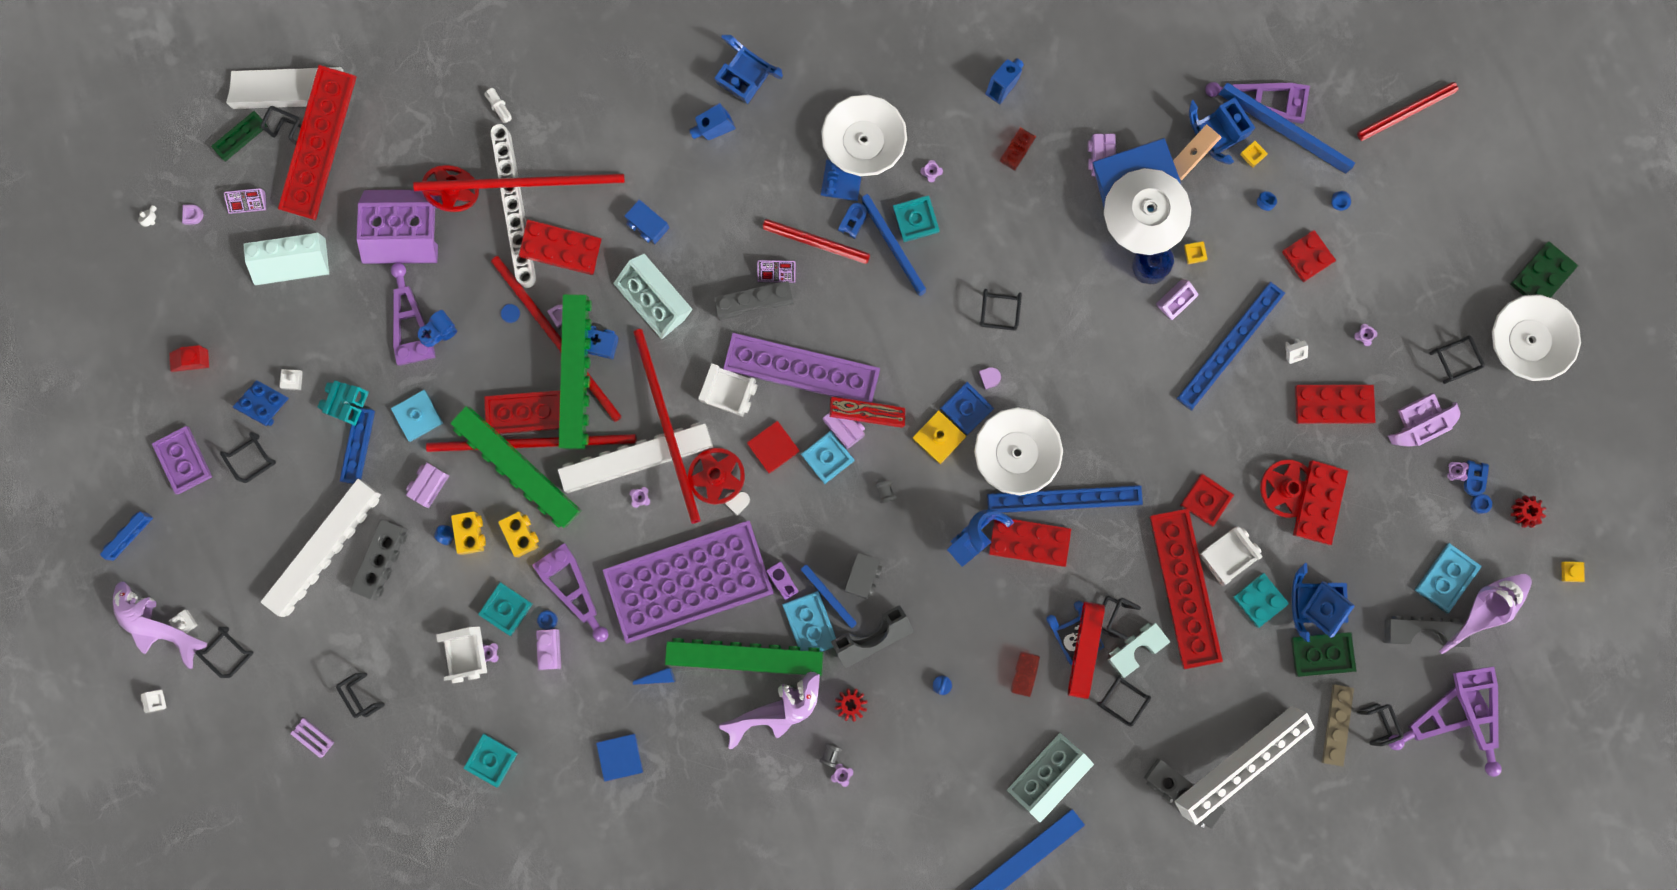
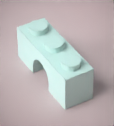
M1147 623L1139 629L1141 631L1136 637L1134 635L1130 636L1124 641L1126 645L1121 649L1116 647L1109 653L1110 657L1107 660L1122 678H1125L1139 667L1134 658V652L1137 647L1144 646L1151 654H1156L1170 643V640L1156 623L1151 625Z

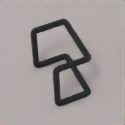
M270 106L261 122V128L271 137L275 138L284 121L293 124L288 138L296 145L297 141L292 136L297 127L301 128L300 118L277 107ZM272 110L296 120L293 121L282 117L274 133L265 126Z
M984 289L980 327L1017 330L1022 293L1019 292L1017 296L987 293L988 290ZM987 297L1017 300L1014 327L984 324Z
M1471 335L1441 348H1436L1429 353L1430 355L1438 354L1449 377L1443 381V384L1485 367ZM1469 339L1480 365L1452 376L1441 351Z
M253 432L249 433L251 440L231 453L220 452L221 457L235 479L243 483L251 481L276 464L275 460L268 458L257 441L260 436ZM254 442L264 459L270 463L247 479L240 478L227 457H232Z
M1107 596L1104 599L1103 605L1106 607L1108 600L1116 603V607L1107 625V630L1102 628L1101 632L1114 638L1127 640L1128 636L1111 628L1120 606L1140 610L1141 607L1125 598L1117 600Z
M219 627L218 630L221 634L204 651L197 650L195 654L220 678H231L253 655V651L244 650L227 633L229 631L228 627ZM223 636L241 653L248 654L229 674H221L202 655L207 654Z
M355 673L336 686L337 691L354 718H358L361 715L368 717L385 706V703H373L363 709L352 691L351 686L365 678L367 673ZM355 677L358 678L348 683L346 688L360 711L357 714L340 688Z
M1116 675V680L1103 700L1098 702L1097 705L1127 726L1132 727L1151 700V696L1144 694L1122 679L1121 675ZM1119 681L1146 699L1131 722H1128L1104 705Z
M1377 703L1357 711V714L1371 715L1379 712L1388 732V735L1370 741V745L1382 747L1403 739V732L1390 704L1381 706ZM1387 708L1399 734L1398 737L1390 740L1387 739L1392 736V732L1383 712Z

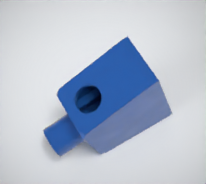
M1015 58L1013 62L1007 59L991 77L985 94L998 104H1001L1017 84L1022 73L1021 68L1024 66L1023 62L1018 58Z
M719 103L695 118L697 125L690 128L689 131L693 139L703 135L707 140H711L736 128L729 112Z

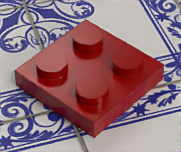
M1315 230L1282 251L1303 283L1337 261Z

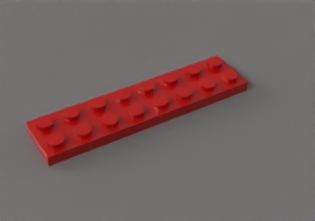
M318 65L278 206L279 210L313 220L317 219L357 76Z
M1189 508L1149 516L1183 669L1223 662Z

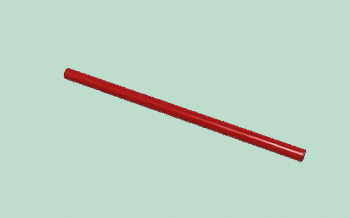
M624 174L419 181L413 182L414 191L612 184L625 183Z
M494 257L491 263L561 352L562 338L500 257ZM587 372V376L590 377L589 390L612 420L617 422L622 418L621 414Z
M637 329L633 333L692 524L698 523L701 519L642 329Z
M636 434L589 436L588 445L635 444L637 437ZM559 437L506 439L514 448L559 447ZM467 441L426 443L427 452L474 450L467 444Z

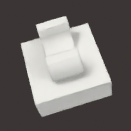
M1295 339V344L1292 345L1286 342V359L1289 364L1308 357V344L1305 340L1300 342L1299 339Z
M281 369L280 388L301 390L303 371Z
M185 609L169 620L173 628L184 633H188L198 626L189 611Z
M162 690L141 694V702H143V711L145 713L167 708Z

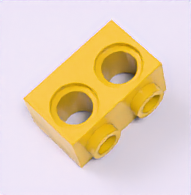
M474 511L451 515L457 554L464 555L484 551L486 540L484 534L481 533V527H483L481 515ZM470 518L472 525L469 528H465L464 523ZM473 537L475 544L472 547H468L467 541Z
M517 512L498 522L514 557L519 558L539 548L537 544L539 539L535 532H531L529 527L531 522L526 514ZM519 520L520 528L513 530V522ZM527 537L528 545L522 548L520 541Z

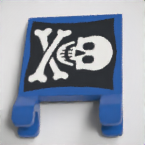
M1082 601L1074 603L1079 616L1059 626L1054 615L1046 617L1070 665L1073 663L1083 607ZM1101 639L1099 641L1098 651L1105 648Z

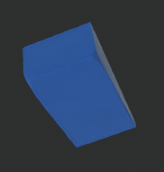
M666 668L636 679L632 683L633 685L676 682L672 668Z

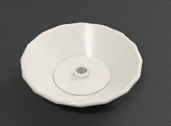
M868 94L850 96L837 103L826 115L821 130L823 148L831 162L844 172L858 176L878 175L892 168L903 155L907 142L906 124L899 111L885 99ZM866 138L867 141L862 142L861 139Z
M1144 168L1128 172L1113 184L1106 196L1104 217L1108 231L1119 245L1133 253L1153 255L1168 251L1181 241L1190 225L1191 206L1187 192L1177 179L1163 171ZM1147 206H1152L1153 211H1148Z
M1524 295L1507 303L1496 316L1492 329L1493 349L1502 365L1514 375L1531 381L1551 380L1565 373L1576 361L1581 346L1579 325L1571 311L1558 300L1543 295ZM1529 337L1533 339V343L1529 342Z
M1016 407L1002 410L986 420L977 434L974 454L978 470L990 485L1004 493L1024 495L1039 491L1053 480L1061 466L1063 447L1060 434L1049 419L1035 410ZM1019 450L1021 455L1015 456L1014 451Z

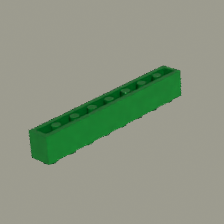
M563 294L559 448L585 449V445H588L589 441L588 433H586V426L589 425V415L586 414V407H589L590 403L589 395H587V388L590 387V377L587 376V369H590L591 361L590 357H588L587 349H591V339L588 338V330H591L589 311H592V301L589 300L587 295Z
M465 406L450 423L454 426L453 431L460 437L463 435L468 439L467 444L474 450L477 448L482 452L481 457L489 463L491 461L496 465L495 470L503 476L505 474L510 478L509 482L517 489L521 488L524 491L523 495L531 502L535 501L538 504L537 508L545 515L548 513L552 517L551 521L560 528L562 526L566 528L582 511L471 407Z
M672 638V642H667L665 665L801 675L815 672L822 676L824 652H820V648L808 647V651H800V647L789 646L788 650L781 649V645H769V648H761V644L750 643V647H742V643L730 642V646L723 645V641H711V644H703V640L692 639V643H684V639Z

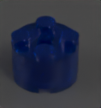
M1170 249L1153 255L1137 253L1132 262L1135 276L1141 283L1157 284L1162 282L1172 270L1174 264L1173 253Z

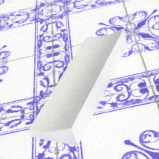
M341 67L332 68L343 72V69ZM318 68L231 71L230 89L226 103L233 109L269 108L270 106L306 107Z

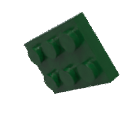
M1548 241L1510 285L1522 295H1543L1551 298L1579 265Z
M1352 632L1337 633L1334 637H1329L1327 634L1310 636V642L1304 641L1302 637L1291 638L1296 677L1357 672Z

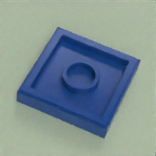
M966 382L940 410L967 436L994 408Z
M1321 582L1301 614L1329 637H1334L1355 605L1328 583Z
M636 734L596 743L604 782L643 773Z

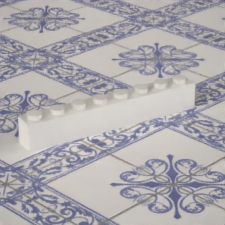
M698 422L690 425L691 428L683 430V428L673 430L681 457L713 448L706 424ZM656 435L654 440L650 441L646 439L637 441L636 445L631 447L628 445L618 447V451L612 453L605 451L599 453V457L593 459L591 456L585 457L577 464L570 462L562 465L563 468L558 469L564 491L566 493L574 492L672 461L665 435Z
M357 479L262 599L261 603L277 616L285 617L290 615L295 608L296 602L306 595V590L310 584L313 585L318 580V574L321 570L326 569L330 565V559L333 555L339 553L343 548L344 541L355 533V527L358 523H362L366 519V513L369 509L378 504L381 494L363 480Z
M1294 706L1283 712L1174 801L1181 815L1195 825L1202 821L1314 729L1308 713Z

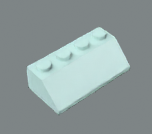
M319 233L244 243L245 262L254 285L329 275L326 238Z
M645 254L629 260L613 283L661 339L679 326L693 310Z
M1059 733L1013 782L1007 791L1041 822L1094 764L1081 750Z

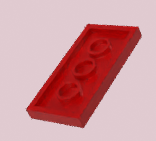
M527 219L519 257L593 275L602 238Z
M1374 385L1295 386L1296 424L1376 423Z
M560 390L484 396L486 422L499 434L559 429Z
M1313 460L1309 461L1293 536L1328 546L1332 545L1348 470Z
M994 519L989 555L1066 567L1071 536L1070 528L1012 519L1014 523L1007 527L1004 523Z

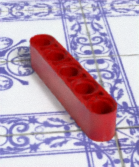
M1086 601L1083 604L1068 685V696L1088 699L1090 696L1105 613V605Z

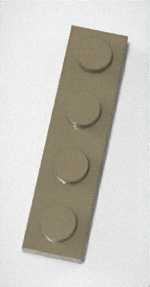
M1332 685L1322 763L1344 767L1354 688Z

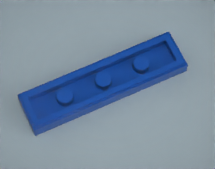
M358 408L362 411L356 426L351 424L340 482L354 484L357 479L361 480L375 415V411L371 409Z
M808 565L802 567L801 571L851 629L856 626L857 622Z

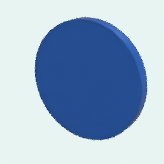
M508 304L503 307L501 317L505 322H516L520 317V310L517 306Z

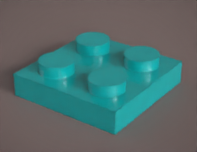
M929 195L893 205L903 243L940 232Z
M1262 573L1233 596L1234 600L1257 628H1260L1289 604L1265 573Z
M500 582L478 615L507 635L512 636L533 603Z
M483 734L463 769L498 788L518 752L489 735Z

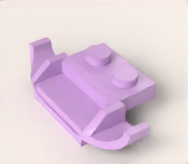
M1430 393L1398 409L1397 411L1404 424V428L1399 433L1388 435L1389 440L1393 445L1420 446L1450 431L1457 423L1461 414L1457 402L1452 403V406L1447 409H1441L1435 394Z

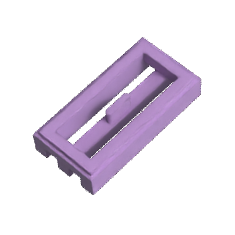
M303 718L300 721L301 723L295 727L296 729L291 732V735L319 758H322L334 741L306 718ZM303 726H307L310 730H312L316 735H318L328 744L325 746L317 738H315L312 734L305 730ZM299 732L303 733L307 738H309L312 742L319 746L322 749V751H320L307 739L300 735Z

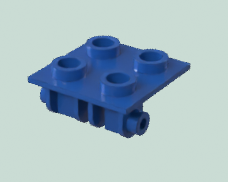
M826 159L821 196L858 201L862 176L844 172L832 163L831 160Z
M256 380L233 408L265 426H272L274 423L272 417L289 398Z

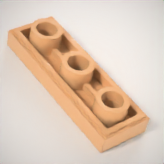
M1207 124L1173 160L1181 180L1222 138Z

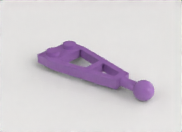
M1210 82L1207 84L1205 92L1209 97H1216L1223 87H1220L1216 82ZM1296 83L1233 84L1234 87L1242 92L1256 91L1255 100L1260 103L1263 91H1289L1285 112L1271 107L1268 108L1290 122L1303 124L1310 86Z
M395 263L391 267V274L396 277L398 289H394L393 347L396 363L400 366L436 358L434 346L425 347L421 341L401 345V320L416 317L420 328L426 324L411 288L405 286V266L401 263ZM406 294L412 310L401 312V295Z
M564 543L534 563L533 567L542 581L582 622L588 621L594 630L593 638L598 642L605 641L608 638V630L605 627H600L594 617L597 615L596 609L578 563L568 546ZM571 564L580 588L566 596L549 578ZM582 594L589 609V612L583 614L572 603L573 600Z
M1485 667L1453 673L1457 695L1478 747L1486 752L1487 763L1485 765V772L1491 777H1496L1501 773L1502 768L1496 762L1494 749L1499 748L1498 683L1495 668ZM1489 688V716L1476 718L1466 692ZM1489 723L1490 742H1485L1479 724Z
M1456 687L1452 688L1408 726L1410 731L1403 734V739L1388 744L1389 747L1393 750H1401L1405 742L1412 738L1419 741L1470 726L1468 719L1445 725L1438 713L1439 709L1457 695ZM1479 690L1466 692L1475 717L1489 716V708ZM1432 717L1437 728L1421 733L1418 727ZM1392 735L1389 737L1388 740L1398 737L1399 735Z

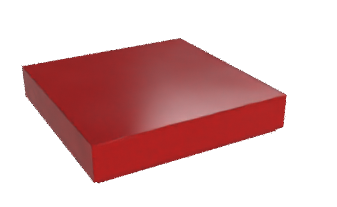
M778 421L747 442L769 474L800 453V450Z
M1202 473L1180 506L1184 509L1189 508L1190 513L1209 526L1214 527L1234 497V494Z

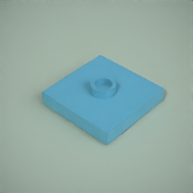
M425 390L391 408L409 442L443 424L441 417Z
M829 431L801 453L802 457L824 484L855 461L832 431Z

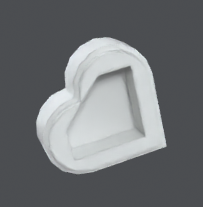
M740 492L734 499L727 502L726 505L738 516L750 503V497L747 493Z

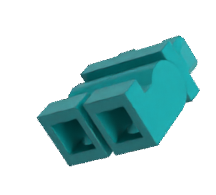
M335 380L334 383L328 382L325 386V392L329 393L327 400L321 399L317 407L324 414L356 426L362 410L351 406V404L363 407L369 392L360 387L340 383ZM358 392H360L361 398L355 402ZM351 410H353L354 416L353 418L348 420Z

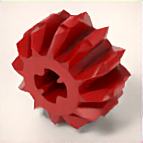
M1527 495L1522 496V499H1516V505L1511 506L1515 510L1514 513H1511V516L1517 517L1514 523L1521 522V527L1523 528L1527 526L1534 528L1535 525L1542 524L1541 519L1546 517L1542 513V511L1546 510V507L1540 506L1543 501H1536V496H1530L1529 498Z
M847 688L848 696L840 692V696L844 699H835L836 702L841 703V705L835 706V710L842 708L843 711L838 716L841 717L846 713L844 720L848 721L849 715H852V721L855 722L856 713L859 718L863 717L859 710L867 711V708L861 707V704H867L868 702L867 700L860 702L859 699L864 694L861 693L857 697L858 689H854L853 695H851L850 689ZM850 699L855 700L854 704L857 705L856 709L852 708V711L848 710V706L845 705L847 700L850 702Z

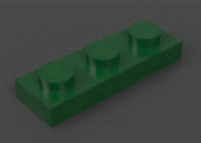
M255 111L251 112L211 147L226 162L264 130L261 128L263 119Z

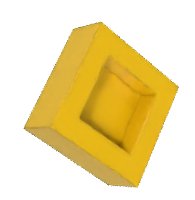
M1256 141L1251 143L1240 154L1252 168L1268 155Z
M1204 241L1184 245L1187 264L1208 260Z
M1561 562L1562 582H1585L1584 562Z

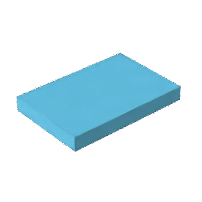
M1447 543L1417 585L1415 591L1445 613H1450L1482 566L1450 543Z
M819 591L782 604L800 651H808V647L820 648V652L833 648L831 641L835 640L836 636Z

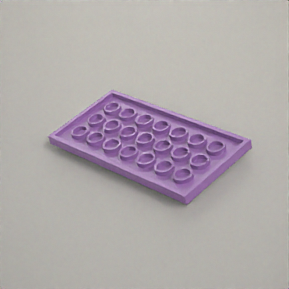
M750 520L603 569L626 644L774 594Z

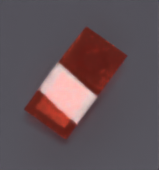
M1020 127L999 162L1016 171L1037 136Z
M1020 652L1015 667L1016 674L1010 689L1011 693L1027 697L1031 696L1040 656Z

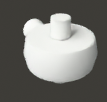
M151 205L149 210L141 211L138 222L144 227L150 224L154 225L156 218L154 212L157 208Z

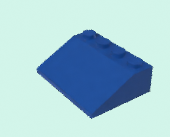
M1165 138L1092 162L1104 208L1106 196L1113 184L1128 172L1144 168L1160 170L1177 179L1181 184Z

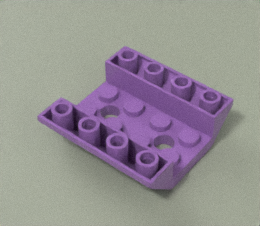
M364 190L358 202L357 243L363 264L438 263V244L434 241L436 207L427 201L422 191ZM430 195L435 201L439 202V196ZM418 217L419 224L416 226H411L410 221L413 218ZM381 218L382 223L377 227L373 226L374 219Z

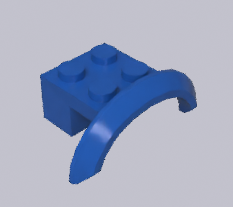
M732 35L721 36L729 46L738 52L729 65L725 63L714 78L717 84L746 104H749L769 74L778 79L783 78L782 69L767 63L752 53Z
M1235 97L1220 105L1214 113L1200 121L1197 114L1198 106L1192 100L1189 108V118L1195 135L1207 124L1222 137L1208 153L1215 160L1230 165L1234 163L1230 154L1224 155L1221 152L1249 137L1255 130V126Z
M982 510L976 513L971 518L969 525L950 541L952 545L947 551L963 567L991 543L981 531L982 528L992 519H996L1009 527L1014 523L1012 519L995 510Z
M1304 563L1297 570L1293 580L1292 614L1298 634L1304 641L1310 642V634L1303 623L1312 622L1301 612L1320 584L1302 583L1305 574L1308 573L1307 563ZM1328 583L1348 599L1347 583Z

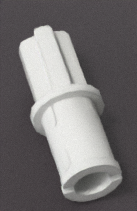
M494 88L488 89L484 95L490 102L491 109L496 111L503 123H507L512 118L505 107L504 100L500 99Z

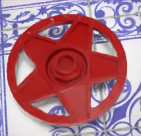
M442 165L430 169L424 175L422 181H427L432 174H434L436 181L471 180L475 178L459 167ZM446 171H454L460 174L450 175ZM468 189L422 191L427 201L436 208L449 212H459L469 209L476 203L479 189H474V193ZM430 195L440 196L442 204L435 201ZM457 200L468 202L462 206L454 207Z
M712 448L700 453L692 461L688 471V480L693 494L699 500L712 505L724 504L734 499L741 491L745 481V470L742 462L733 452L722 448ZM723 453L729 456L718 462L711 454ZM701 460L703 471L692 476L695 466ZM736 463H738L740 469V481L731 474ZM694 486L706 487L708 499L700 495ZM723 489L735 490L728 497L719 500Z
M1294 460L1278 461L1272 464L1263 474L1260 484L1261 496L1267 508L1274 514L1285 518L1297 517L1305 481L1300 480V468L1306 475L1308 470L1302 463ZM1289 464L1284 474L1273 471V469L1280 465ZM1266 481H1268L1270 485L1274 488V490L1268 498L1266 493ZM1285 503L1291 514L1283 513L1274 507Z

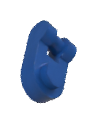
M861 203L852 204L843 218L838 231L846 232L855 239L866 219V207ZM849 221L856 223L855 226H849Z
M1468 460L1466 462L1469 466L1466 471L1468 478L1464 481V489L1467 494L1478 496L1483 494L1486 489L1489 464H1476L1475 461ZM1474 471H1478L1479 476H1474Z

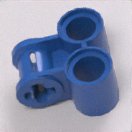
M439 310L430 317V322L419 329L418 337L425 347H433L441 340L447 341L457 333V329L444 310Z

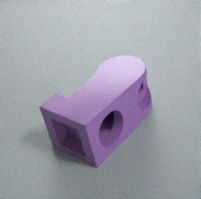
M781 561L766 570L785 600L798 593L796 586Z

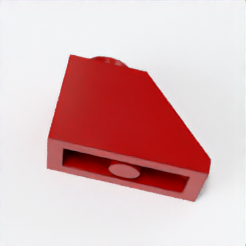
M200 345L180 347L169 353L171 372L209 368L208 349Z

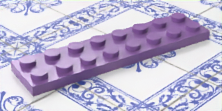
M732 333L723 370L815 393L870 403L873 401L880 368L736 333Z

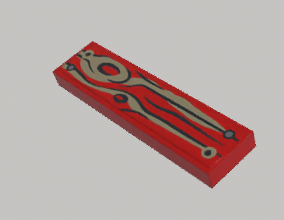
M831 397L830 417L901 428L905 426V408L837 397Z

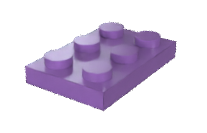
M185 426L152 443L175 494L179 495L212 478L189 427Z

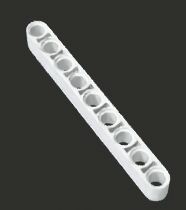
M494 125L491 129V138L498 178H518L511 134L504 125ZM505 132L502 138H497L499 133ZM503 150H508L506 155H500ZM511 167L509 173H503L504 169ZM514 187L512 191H506L507 188H500L515 277L523 287L530 288L536 283L533 260L526 259L524 263H519L521 245H516V241L523 238L526 227L520 187ZM512 203H517L515 209H510ZM520 220V225L513 227V223ZM525 274H530V278L527 281H522V277Z

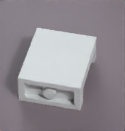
M711 363L698 399L702 403L743 417L744 413H748L751 402H749L751 395H755L758 385L755 384L756 381L752 377L750 379L723 370L718 365Z
M1234 527L1199 553V557L1221 586L1228 584L1232 581L1231 579L1262 558L1260 554L1261 549L1257 544H1252L1248 538V532L1243 527Z
M468 627L436 634L437 642H444L449 676L444 677V681L451 680L452 684L463 682L465 677H468V680L480 678V674L487 673L480 627Z

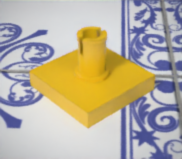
M938 410L912 439L934 460L941 464L967 436Z

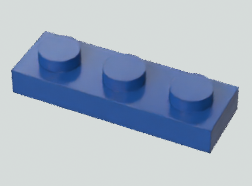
M141 511L134 514L128 525L117 532L114 540L104 546L100 555L105 560L114 561L148 525L153 517L149 513Z

